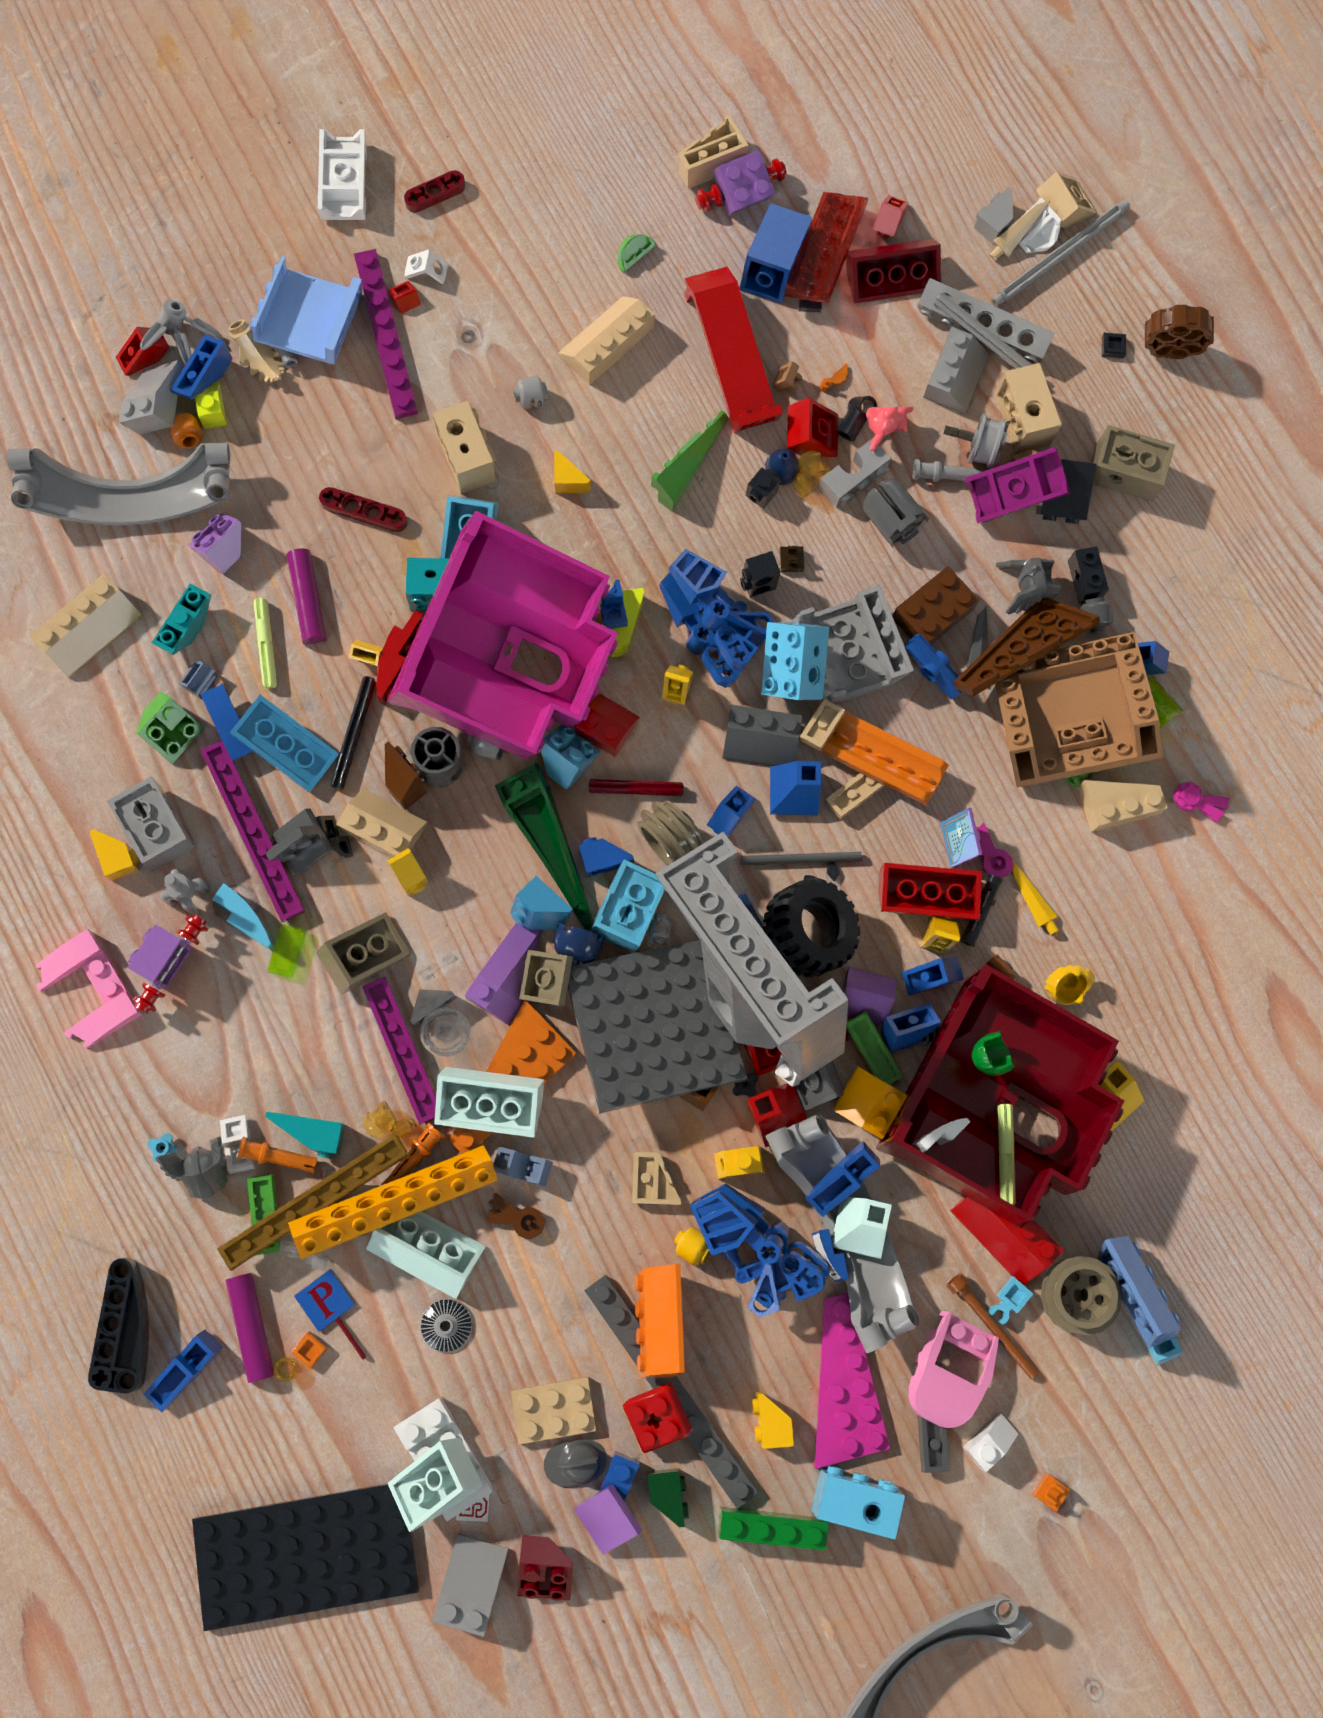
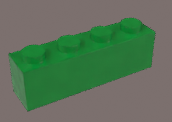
M720 1507L718 1536L721 1540L826 1551L827 1521L813 1516Z

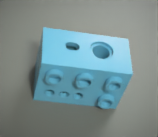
M767 622L761 695L794 700L823 699L829 627L792 622Z
M624 859L617 869L590 931L598 934V938L604 937L605 941L634 953L640 947L665 890L655 873Z
M828 1466V1470L820 1469L811 1508L812 1513L817 1519L896 1540L905 1495L898 1490V1486L879 1479L878 1483L868 1481L869 1476L854 1472L853 1477L844 1475L843 1469L834 1466ZM869 1505H874L873 1511L870 1514H865L866 1508Z

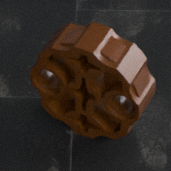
M1174 305L1171 308L1155 311L1151 314V318L1145 321V348L1150 350L1151 355L1158 358L1184 359L1189 356L1200 355L1207 351L1209 345L1214 343V317L1210 316L1209 310L1203 307Z

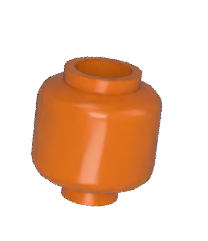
M181 413L176 415L174 426L169 427L173 442L181 448H194L202 440L203 433L199 421L192 414Z

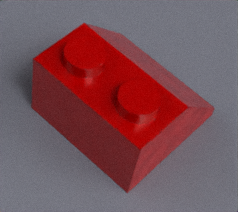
M810 397L788 405L787 448L801 456L837 457L838 414Z
M599 693L588 704V707L591 708L585 721L582 720L579 724L574 725V731L578 736L616 757L640 720V717Z

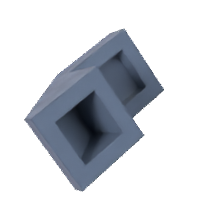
M499 1146L493 1167L497 1173L546 1187L553 1162Z

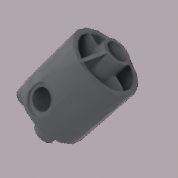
M430 727L422 730L415 736L411 744V756L426 783L444 788L457 780L463 771L464 759L455 735L443 727Z

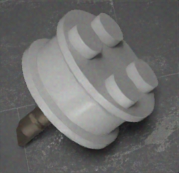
M982 413L974 433L946 425L943 434L970 441L971 448L967 463L972 464L975 461L986 464V468L991 469V467H996L998 464L999 451L1005 444L1009 423H1006L1004 418L998 421L987 418V414Z

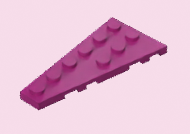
M848 1292L824 1298L817 1432L815 1439V1469L890 1449L865 1350L851 1321Z

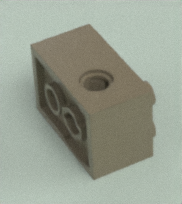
M1107 425L1097 442L1092 463L1096 464L1093 484L1154 501L1165 485L1175 444Z

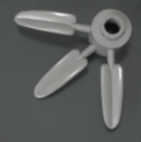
M167 300L163 304L158 322H155L147 331L140 343L141 350L148 349L164 333L173 335L181 358L186 365L191 357V350L186 335L179 332L184 320L190 323L192 327L212 338L224 342L225 339L216 329L199 318L192 320L186 317V308L183 304L176 300Z

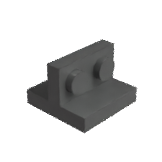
M310 808L301 811L272 834L276 845L269 849L266 855L269 861L281 860V862H286L293 876H300L332 852L333 848Z
M833 1060L802 1081L800 1080L799 1085L794 1086L804 1112L844 1095V1087Z

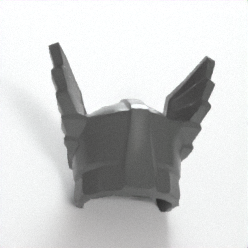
M1031 558L996 563V567L1021 569L1018 586L1022 592L1017 593L1013 602L1006 610L1008 615L1014 612L1018 614L1021 611H1026L1037 602H1040L1042 598L1059 595L1061 587L1060 585L1053 584L1051 579L1054 560Z
M220 1136L210 1140L211 1150L195 1147L183 1160L175 1152L156 1157V1161L161 1165L160 1169L166 1172L165 1175L176 1181H182L188 1190L189 1196L192 1198H209L224 1188L228 1182L224 1170V1147L222 1146Z

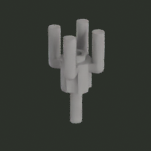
M173 869L171 874L166 875L164 878V886L167 890L160 893V899L170 907L175 906L177 902H181L183 909L192 916L194 914L198 915L199 908L193 904L192 897L196 890L203 894L210 891L209 885L201 878L189 880L179 869Z

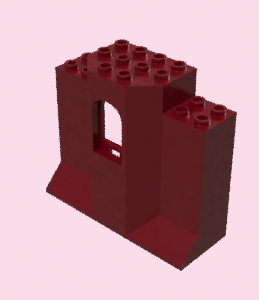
M984 964L965 979L935 1039L931 1043L905 1092L908 1096L884 1138L880 1139L876 1149L911 1163L1013 1224L1028 1222L1031 1219L1034 1220L1040 1211L1041 1206L1038 1204L1042 1196L1045 1197L1051 1188L1063 1195L1081 1191V1189L1084 1190L1091 1179L1089 1176L1091 1168L1096 1167L1102 1156L1099 1152L1103 1144L1106 1145L1113 1134L1111 1128L1114 1122H1118L1123 1114L1124 1109L1121 1107L1125 1100L1099 1086L1107 1076L1105 1069L1108 1063H1112L1117 1056L1118 1050L1116 1047L1119 1040L989 965ZM994 1032H1002V1040L1007 1046L1011 1062L1015 1066L1012 1070L1002 1075L985 1074L976 1068L972 1060V1051L977 1041L985 1035ZM1020 1097L1051 1115L1056 1120L1058 1136L1050 1147L1043 1148L1014 1132L1016 1204L1012 1205L1000 1198L998 1106L1004 1104L1006 1100L1014 1109ZM964 1118L970 1121L953 1140L945 1144L939 1145L935 1142L924 1152L911 1146L922 1136L949 1122Z

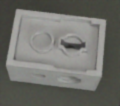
M152 776L107 801L141 863L151 872L196 848L162 787Z

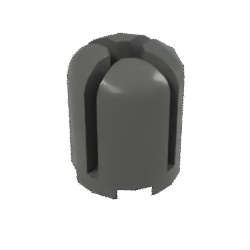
M896 479L884 480L878 484L880 493L876 488L871 489L867 493L863 501V510L890 546L894 548L893 544L900 541L903 545L919 533L917 528L924 520L928 522L929 517L900 481Z

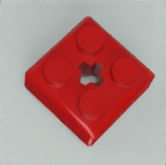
M667 1383L632 1397L623 1404V1409L643 1453L688 1437L692 1431L690 1422L672 1383ZM653 1416H660L662 1420L658 1422V1420H655Z

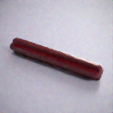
M590 779L588 790L590 793L682 796L684 784L682 782Z

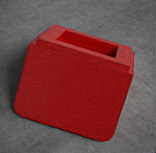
M409 281L389 290L401 313L421 305L417 291Z

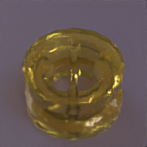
M284 1357L278 1360L274 1366V1375L282 1382L294 1379L299 1372V1364L292 1357ZM284 1362H288V1366L291 1364L293 1366V1370L289 1372V1377H285V1373L281 1374L280 1368L284 1367Z

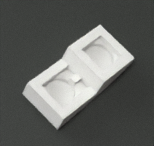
M241 1115L220 1120L222 1144L225 1147L227 1171L229 1174L255 1169L254 1160L246 1158L237 1159L243 1136L251 1141L246 1116Z

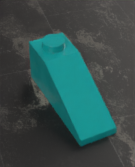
M266 1112V1118L310 1150L317 1151V1157L332 1159L333 1154L340 1155L345 1124Z

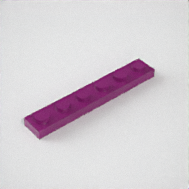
M383 977L362 986L418 1123L421 1125L435 1119L436 1095L387 978Z

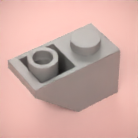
M1009 187L1002 194L998 192L991 200V204L987 208L985 206L982 207L976 215L977 221L974 228L993 245L995 244L993 242L995 238L1005 232L1013 220L1012 190Z

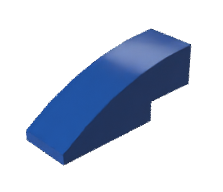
M218 685L201 693L200 695L232 761L253 752L229 734L240 720V717L224 685Z
M862 1141L821 1179L806 1196V1200L822 1217L861 1187V1182L880 1167L879 1157Z
M203 1330L169 1363L143 1395L162 1413L222 1350L223 1346L206 1330Z

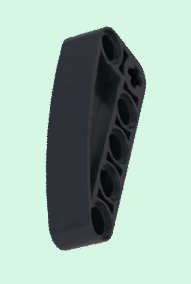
M119 1258L110 1264L88 1373V1383L93 1389L125 1394L137 1391L143 1386L149 1348L147 1297L138 1263L131 1258ZM123 1263H126L129 1267L126 1277H122L119 1273V1268ZM118 1289L124 1294V1299L120 1304L114 1299V1294ZM112 1316H115L119 1321L116 1330H112L109 1326V1320ZM107 1343H110L114 1348L111 1357L106 1356L104 1353V1346ZM104 1372V1375H108L107 1381L99 1379V1374ZM127 1373L132 1374L135 1382L131 1388L124 1382Z

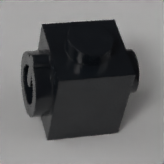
M761 467L748 483L745 496L764 509L778 493L781 479L774 470Z

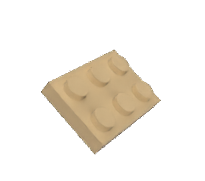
M588 1377L511 1390L518 1445L596 1431Z

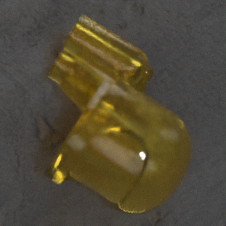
M814 450L803 453L798 459L800 473L796 475L794 485L801 498L807 497L813 491V480L830 472L829 467L824 465L821 454Z
M386 1101L379 1103L378 1108L366 1113L363 1118L364 1129L370 1136L380 1138L392 1132V1134L396 1133L399 1139H401L416 1128V1123L412 1118L397 1121Z

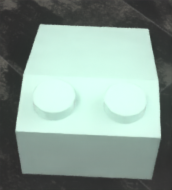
M460 1437L439 1441L388 1482V1486L409 1532H413L466 1500L483 1486Z

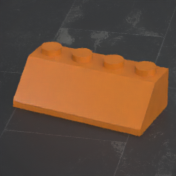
M673 1264L643 1268L638 1271L634 1281L635 1290L639 1292V1301L635 1305V1314L639 1318L640 1328H637L636 1342L640 1344L637 1369L639 1372L641 1371V1378H672L685 1373L681 1265Z

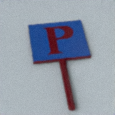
M329 1269L294 1297L318 1332L335 1320L361 1359L364 1360L366 1359L365 1353L340 1319V1316L355 1304L332 1270Z

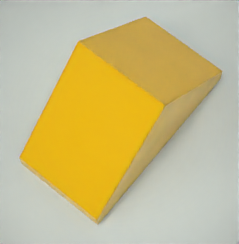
M557 450L554 453L555 493H589L591 491V480Z

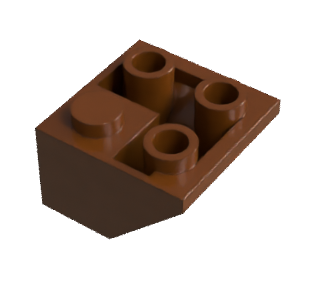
M388 741L385 743V786L400 806L406 810L428 793L424 787L426 781L421 776L422 773L413 762L410 764L402 749L398 745L394 748Z

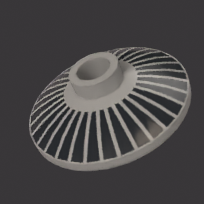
M442 1299L432 1303L425 1310L421 1319L422 1337L428 1346L439 1352H452L459 1349L467 1342L472 1331V1318L468 1309L462 1303L453 1299ZM443 1321H448L450 1323V1329L448 1331H443L441 1329V1323Z

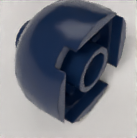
M557 924L553 942L557 954L572 956V966L594 961L600 953L604 937L597 938L598 934L571 926L570 931L565 930L564 924Z

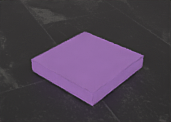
M613 1484L574 1508V1511L603 1555L637 1536L642 1531V1528Z

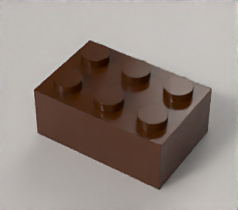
M947 566L895 609L892 617L894 622L910 639L916 634L921 633L932 645L971 613L980 599Z

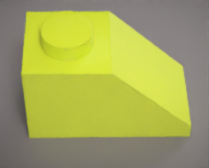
M217 381L195 397L198 417L204 429L227 425L220 382Z

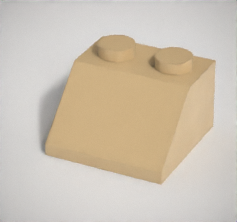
M1055 172L1036 189L1040 196L1038 200L1042 197L1045 202L1050 201L1048 205L1062 220L1060 227L1070 228L1097 214L1074 177Z

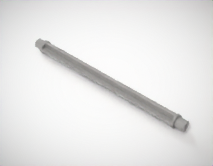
M1124 200L1120 204H1115L1111 209L999 291L991 299L992 304L995 307H999L1001 304L1007 303L1011 298L1119 217L1123 216L1125 211L1130 208L1128 201Z

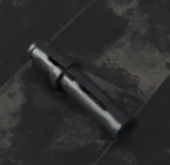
M988 875L981 892L980 920H978L974 931L972 929L976 920H969L963 937L960 940L962 943L975 947L990 908L996 903L995 897L1003 881L999 877ZM991 891L990 894H989V896H988V899H987V901H986L985 906L982 907L983 904H984V901H985V899H986V896H987L988 892Z

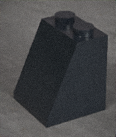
M1061 459L1071 494L1037 504L1036 514L1043 515L1042 520L1056 521L1057 517L1066 518L1065 523L1079 524L1080 520H1087L1096 464Z

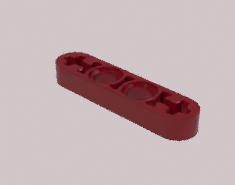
M333 487L324 488L319 493L321 506L329 512L392 532H401L407 526L406 515L399 508ZM333 495L336 501L331 500L330 503H327L325 498H330ZM355 501L359 506L355 511H348L346 509L347 503ZM377 508L381 513L377 518H370L368 516L369 510ZM399 516L401 522L397 521L396 524H393L392 519H396Z

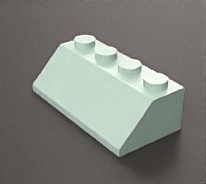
M445 1067L437 1078L434 1124L535 1137L542 1107L544 1079Z
M421 1211L374 1230L366 1250L457 1299L486 1246Z

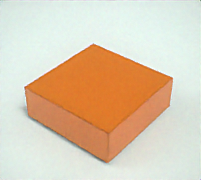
M308 1331L291 1351V1354L309 1369H312L327 1351L328 1347Z

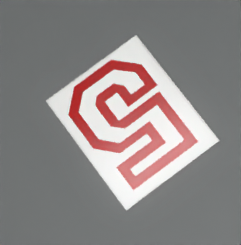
M489 1495L456 1515V1520L488 1522Z

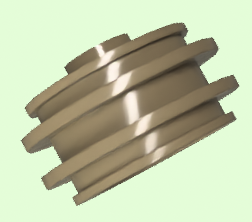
M665 800L663 804L659 801H654L651 805L653 814L648 810L641 811L640 816L643 821L637 823L639 831L652 850L667 866L704 844L694 821L686 812L681 811L671 801Z
M1072 1256L1061 1259L1049 1268L1042 1281L1041 1299L1046 1314L1055 1325L1066 1332L1088 1336L1100 1333L1114 1323L1121 1310L1122 1292L1119 1281L1109 1266L1096 1258ZM1073 1272L1078 1274L1076 1281L1070 1279V1275ZM1091 1276L1097 1281L1094 1286H1091L1088 1281ZM1075 1290L1082 1292L1081 1300L1074 1299ZM1097 1295H1101L1100 1305L1095 1302ZM1065 1305L1072 1307L1071 1314L1067 1313L1064 1308ZM1085 1309L1091 1312V1317L1085 1319L1082 1315Z

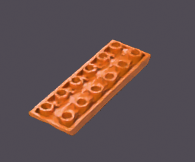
M846 711L820 752L927 806L949 766L944 760ZM799 737V742H800V743H802V744H804V745H806V746H808V747H810V748H812V749L818 751L817 749H815V748L809 746L808 744H806V743L800 741V737Z

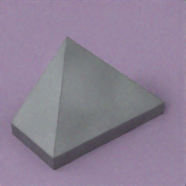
M419 989L410 1021L415 1027H418L457 999L452 991Z

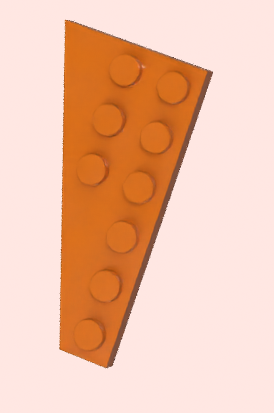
M524 1000L486 1072L544 1079V1084H546L576 1055V1052ZM455 1127L449 1141L463 1154L478 1148L494 1132Z

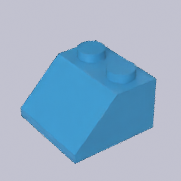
M535 876L516 894L510 914L518 925H523L527 929L556 930L557 924H564L566 926L573 908L539 877Z

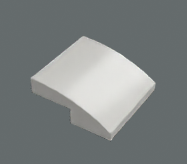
M964 1118L949 1122L922 1136L911 1146L924 1152L935 1142L939 1145L945 1144L953 1140L970 1121Z

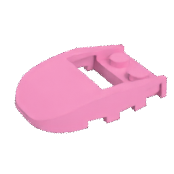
M941 1311L939 1316L943 1317L937 1329L930 1330L926 1338L928 1340L922 1352L919 1351L916 1357L917 1367L915 1375L911 1376L908 1396L911 1407L921 1418L939 1427L953 1428L966 1423L973 1416L993 1378L999 1337L981 1330L952 1315L950 1312ZM943 1341L983 1361L982 1367L984 1369L977 1386L935 1365Z

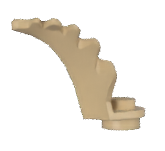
M244 319L231 324L228 329L230 337L239 345V363L242 366L250 365L249 373L251 376L259 372V381L263 379L265 383L279 381L285 374V368H283V362L276 361L281 357L278 352L271 351L274 347L255 342L250 324L246 323Z

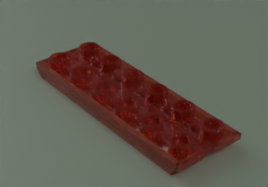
M823 192L787 282L785 297L829 303L868 203V197Z

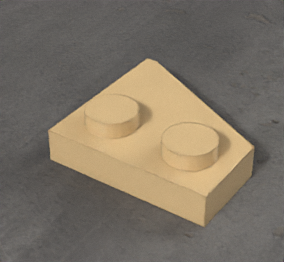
M634 1152L632 1204L681 1205V1199L677 1194L660 1153Z

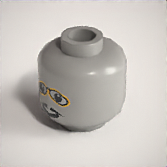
M539 377L520 379L517 383L518 388H513L515 402H520L523 409L542 407L544 402L548 400L546 382H542Z

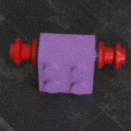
M757 150L720 165L712 172L716 184L710 185V191L704 192L703 189L697 191V196H695L696 205L706 213L710 211L711 205L715 204L717 207H720L724 202L727 213L730 216L766 201L775 195L772 180L777 179L781 182L785 179L787 173L783 161L780 162L775 158L772 160V165L767 167L763 162L760 151Z
M195 914L192 918L186 916L187 926L184 930L178 929L176 932L183 937L182 939L156 924L153 929L147 930L143 937V944L139 950H135L131 954L128 961L130 964L127 968L151 981L152 986L143 982L144 992L141 996H134L133 1000L137 1002L134 1007L146 1014L150 1010L153 1012L157 1010L154 1003L158 998L166 996L157 989L160 990L162 988L166 990L192 950V947L189 945L190 942L198 946L200 943L197 939L201 931L207 932L209 929L205 926L207 921Z

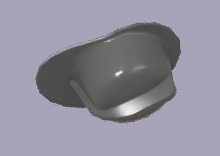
M591 1439L570 1441L553 1446L547 1452L544 1459L546 1477L553 1484L561 1487L580 1485L597 1480L603 1474L606 1467L604 1449L599 1443Z

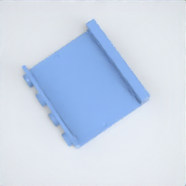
M282 256L279 264H275L273 268L272 281H268L266 284L265 297L260 299L258 304V314L252 318L250 323L254 341L335 365L362 296V279L353 277L349 287L286 269V256Z

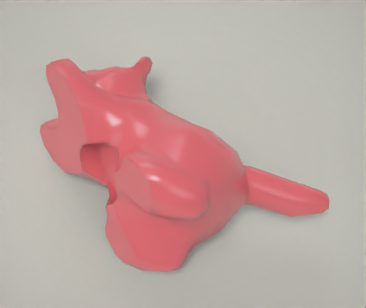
M868 408L866 418L868 419L869 428L875 433L871 441L870 450L874 451L885 435L892 432L896 433L899 429L907 432L906 414L912 412L914 408Z

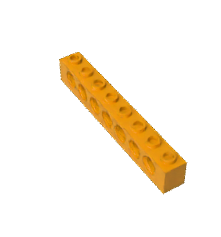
M483 1145L288 1222L300 1259H303L498 1181L492 1160Z

